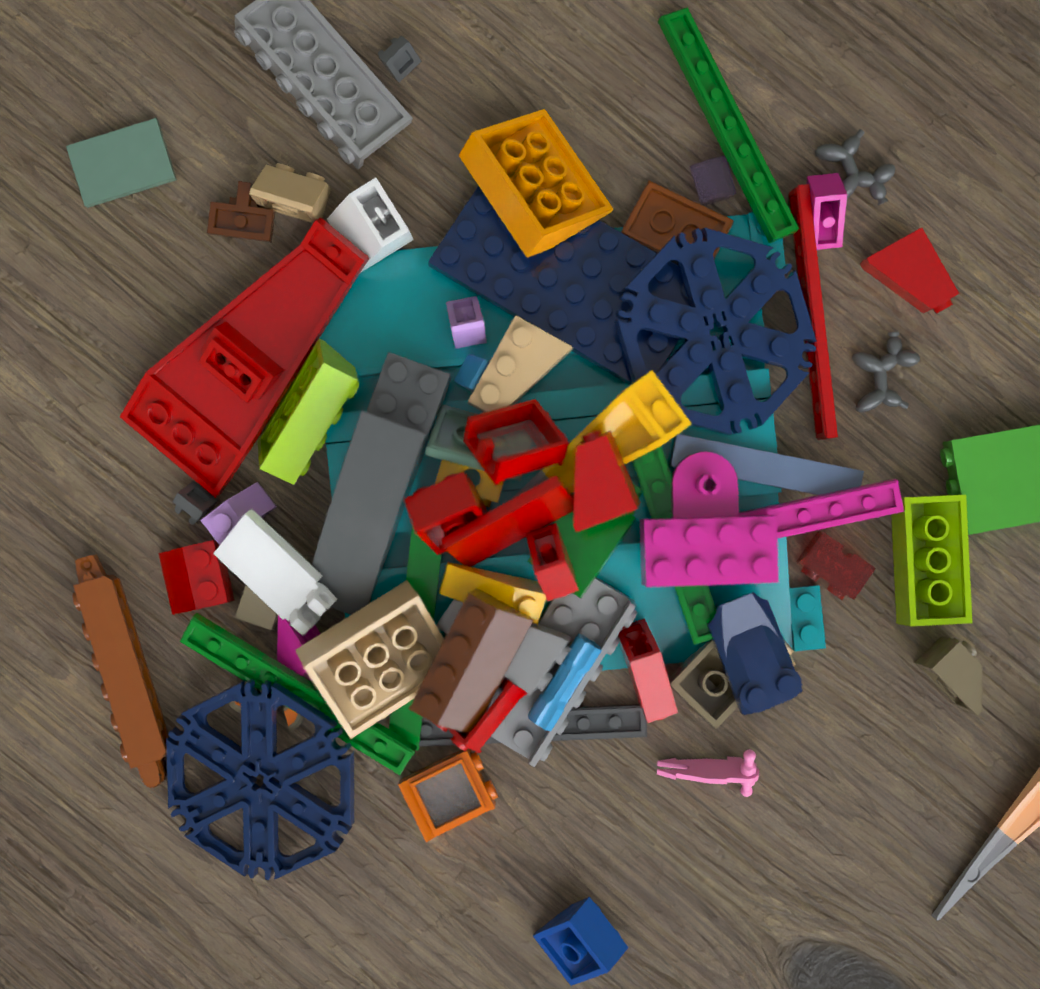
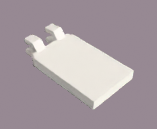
M250 509L243 515L213 553L283 620L290 621L291 626L302 635H305L319 621V616L337 600L325 585L318 582L322 575L253 509Z

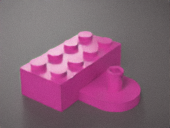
M698 452L685 457L676 466L671 479L672 518L640 519L641 584L645 587L779 583L777 516H739L737 475L732 465L724 457L711 452Z

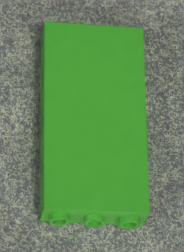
M1040 425L942 442L943 448L940 450L941 462L944 467H947L949 480H946L947 494L966 495L968 535L1040 522Z

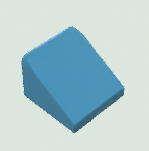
M469 354L454 381L473 392L489 362Z

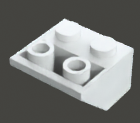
M377 178L372 179L348 194L327 218L329 224L370 258L361 272L413 241L409 229Z

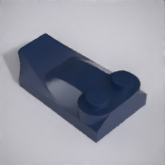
M754 592L719 605L712 621L706 624L740 713L747 715L762 712L789 701L803 691L801 677L795 671L768 600L762 599Z

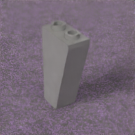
M454 599L436 626L448 634L464 602ZM532 623L505 677L530 695L537 688L543 691L553 677L549 673L556 662L561 665L571 651V648L567 645L572 638L562 632Z

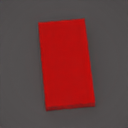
M554 475L440 539L444 549L462 565L472 567L527 537L526 534L541 529L574 511V496L561 480Z

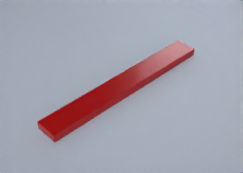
M805 184L795 187L788 193L790 211L799 227V230L793 234L797 275L817 341L812 343L816 350L811 353L806 352L807 362L813 363L812 367L808 368V372H810L809 380L817 440L837 438L838 432L810 186Z

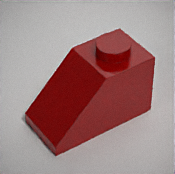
M557 523L526 534L534 573L547 601L562 598L570 593L579 591L574 570Z

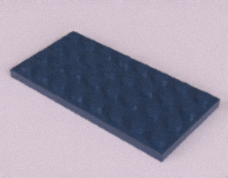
M478 186L429 259V267L510 315L518 316L573 347L572 351L628 385L633 384L615 325L616 320L628 322V319H619L615 314L619 310L629 312V304L619 300V297L625 293H632L622 290L657 253L598 220L555 247L527 258ZM668 261L650 280L648 284L649 292L655 297L691 306L679 266ZM643 329L639 330L637 341L645 368L656 373L668 360L680 340Z

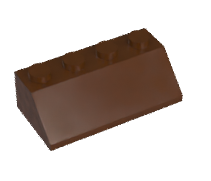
M477 588L468 593L409 710L438 726L470 733L485 714L534 619Z

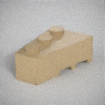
M515 316L468 403L484 413L514 405L563 358L571 353L573 347Z

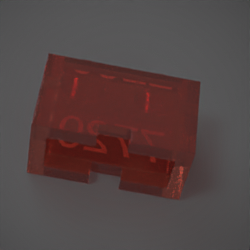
M817 531L796 561L803 567L800 572L814 582H817L820 578L829 585L826 590L838 599L843 600L844 597L854 600L876 568L856 554H843L841 551L845 546L826 533Z

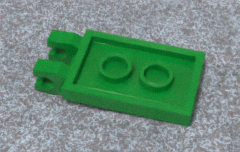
M633 484L638 498H640L643 494L642 489ZM633 510L579 532H575L573 527L574 511L554 521L553 524L557 523L574 570L579 591L573 592V594L580 599L585 595L635 522L636 517L633 515L636 511ZM530 556L527 562L533 566Z

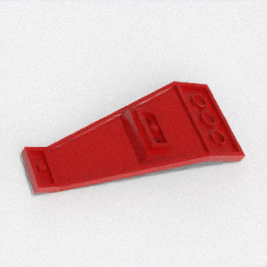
M319 218L315 220L298 247L145 372L121 413L120 418L216 498L222 494L246 458L316 342L370 258L324 219Z

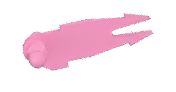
M751 749L744 752V759L740 757H727V760L707 758L677 760V758L657 761V766L677 768L657 769V775L674 780L680 778L712 784L740 783L742 785L740 792L745 797L752 795V786L759 778V769L754 762L756 754Z

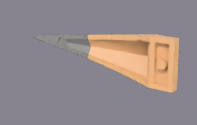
M1040 767L933 912L932 917L934 919H941L980 878L1040 826Z

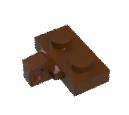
M238 181L237 198L230 197L229 204L210 202L207 233L209 235L272 243L275 210L259 208V205L249 195L253 184Z

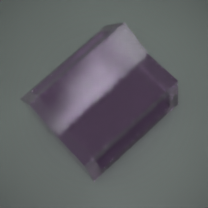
M725 156L708 159L690 166L702 205L706 206L714 202L726 200L736 194Z

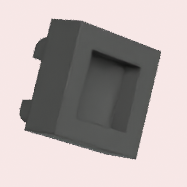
M402 35L398 39H391L392 45L385 52L383 50L378 52L379 59L397 82H400L421 62L409 41Z
M195 481L179 491L173 500L176 504L175 512L180 514L184 510L191 516L189 523L192 525L211 511L218 501L217 498Z

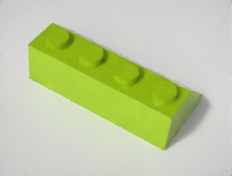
M318 339L257 441L259 469L293 485L299 476L303 477L307 473L311 464L310 458L314 451L321 450L326 441V432L330 425L337 424L343 412V404L347 398L351 399L355 395L359 387L356 368L321 339Z
M966 495L901 497L904 512L891 514L896 624L912 627L972 623Z

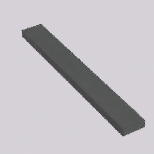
M640 704L584 706L577 709L572 707L567 715L570 719L567 727L561 735L556 733L551 741L647 737V721ZM423 717L419 747L455 745L451 741L453 737L451 732L448 730L444 732L434 723ZM490 736L485 744L501 742Z

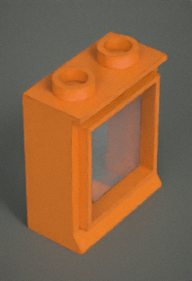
M469 748L467 751L461 749L400 779L398 786L426 842L495 809L496 802L494 799L498 798V794L491 780L485 782L481 773L484 765L477 752L471 753Z

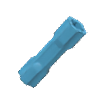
M578 634L570 646L571 651L528 713V718L544 730L552 731L564 712L565 705L602 651V647L584 635Z

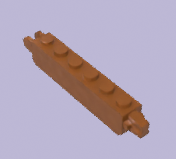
M97 554L75 560L79 584L73 585L75 592L72 597L76 609L82 612L84 623H82L83 634L86 640L91 641L94 651L91 655L92 663L96 671H100L102 676V695L107 702H110L113 713L110 716L112 726L116 732L119 731L122 740L120 752L123 760L129 763L130 769L138 768L144 785L150 787V789L152 787L155 788L164 782L167 776L163 758L167 756L166 738L169 735L120 578L114 575H106Z

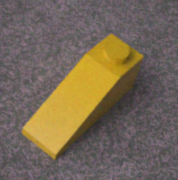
M447 562L439 589L441 595L464 602L468 593L477 588L534 619L532 623L538 624L546 599L538 581Z

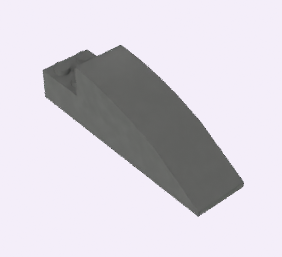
M390 352L387 354L367 412L361 411L312 566L322 575L318 582L325 585L337 598L331 608L350 615L370 604L406 505L404 498L408 497L411 492L452 379L448 373Z

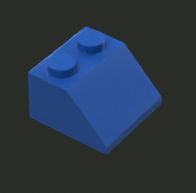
M590 897L571 904L533 935L571 986L608 973L629 948L619 932L613 928L601 912L599 906Z

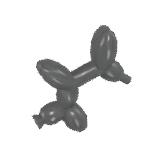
M859 129L855 136L847 138L842 146L823 144L817 147L815 155L821 160L828 162L841 161L847 178L842 181L847 192V199L859 186L869 187L871 196L878 200V206L888 202V199L885 198L887 192L884 183H887L894 176L895 166L883 164L873 174L865 171L859 172L852 156L859 148L860 138L865 133L863 130Z
M899 332L888 333L890 337L886 345L888 354L883 355L880 359L865 352H857L852 355V360L858 367L868 372H874L875 390L864 395L858 401L856 411L868 412L875 409L882 402L890 407L900 406L904 409L908 408L909 403L902 401L901 397L895 391L888 389L886 371L893 369L896 364L903 367H912L920 361V356L915 351L909 349L902 350V341L898 338Z

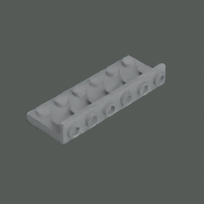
M255 0L234 15V34L239 42L245 47L248 45L255 52V58L260 66L265 70L270 69L276 76V82L282 91L286 94L289 92L297 100L296 104L299 110L306 117L311 116L318 124L317 128L320 134L326 140H332L335 143L341 158L347 164L352 163L357 169L361 168L364 159L412 123V116L309 0Z
M597 577L582 599L570 593L565 597L551 600L538 624L569 635L572 638L567 645L569 648L576 636L581 634L602 647V651L575 689L552 731L544 730L528 718V713L536 700L545 691V689L541 691L537 688L534 693L525 695L517 702L491 737L528 758L529 765L533 767L536 766L539 760L544 762L553 747L550 744L556 733L561 735L569 723L568 713L572 707L577 709L586 695L584 688L589 680L594 682L601 673L603 665L600 663L606 653L611 655L618 646L620 638L617 636L623 626L628 628L637 615V611L634 610L636 607L635 601ZM556 662L549 673L554 676L560 664ZM498 687L487 710L503 692L500 687Z

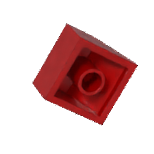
M464 471L450 474L443 481L430 487L419 488L412 495L404 498L415 533L436 555L446 552L440 540L442 537L488 512L474 483Z
M216 540L158 553L172 615L235 601L228 568L213 554L220 546Z

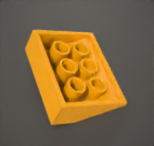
M545 109L472 132L458 155L527 258L555 247L613 211V207Z

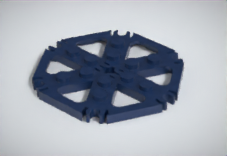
M705 227L701 230L698 228L692 231L693 243L686 241L684 232L678 234L676 239L673 236L625 286L622 291H628L632 294H622L619 300L627 302L630 310L629 312L619 310L615 316L622 320L628 319V322L616 320L615 325L632 383L649 372L645 368L637 341L639 330L643 329L685 341L655 375L692 423L691 426L726 435L738 434L742 432L740 427L742 419L747 422L749 430L762 426L810 373L800 370L810 368L813 364L806 362L802 357L803 351L814 352L816 347L812 343L817 341L796 270L792 271L785 278L784 275L791 270L792 265L789 263L782 267V269H779L775 264V260L781 254L779 251L769 255L766 259L767 254L774 247ZM718 247L747 254L754 261V267L726 297L724 296L713 258L714 250ZM670 260L678 261L691 306L655 297L649 292L648 284L650 280ZM779 290L785 291L790 298L797 322V328L792 334L748 323ZM713 323H715L717 328L722 327L723 334L719 335L720 340H718L717 336L710 335V330L714 328ZM742 357L785 369V380L766 401L760 402L755 399ZM707 367H709L721 408V413L717 416L687 409L681 402L682 394Z
M250 679L246 684L245 680L186 709L176 719V722L183 726L184 731L174 727L168 733L169 737L166 738L168 809L174 805H179L172 811L171 816L175 817L181 814L186 818V822L179 827L180 831H186L190 827L194 829L188 831L184 837L244 877L248 874L250 878H254L258 874V867L262 868L265 871V880H269L274 872L275 880L335 852L343 843L344 839L336 833V830L347 835L354 823V751L343 756L352 745L351 743L343 746L337 744L335 738L343 732L342 728H336L331 733L328 731V729L334 728L338 722L277 682L272 684L271 681H265L262 684V692H258L255 689L254 679ZM229 702H239L241 704L242 747L212 728L207 722L208 713ZM285 705L312 722L315 727V733L313 736L277 753L276 711L279 706ZM188 753L225 779L199 792H190L185 786V754ZM330 765H334L340 771V803L337 806H330L295 782ZM259 774L264 777V784L261 786L256 784V777ZM243 808L244 850H237L214 835L209 825ZM278 814L314 837L316 843L292 855L283 854L278 846Z

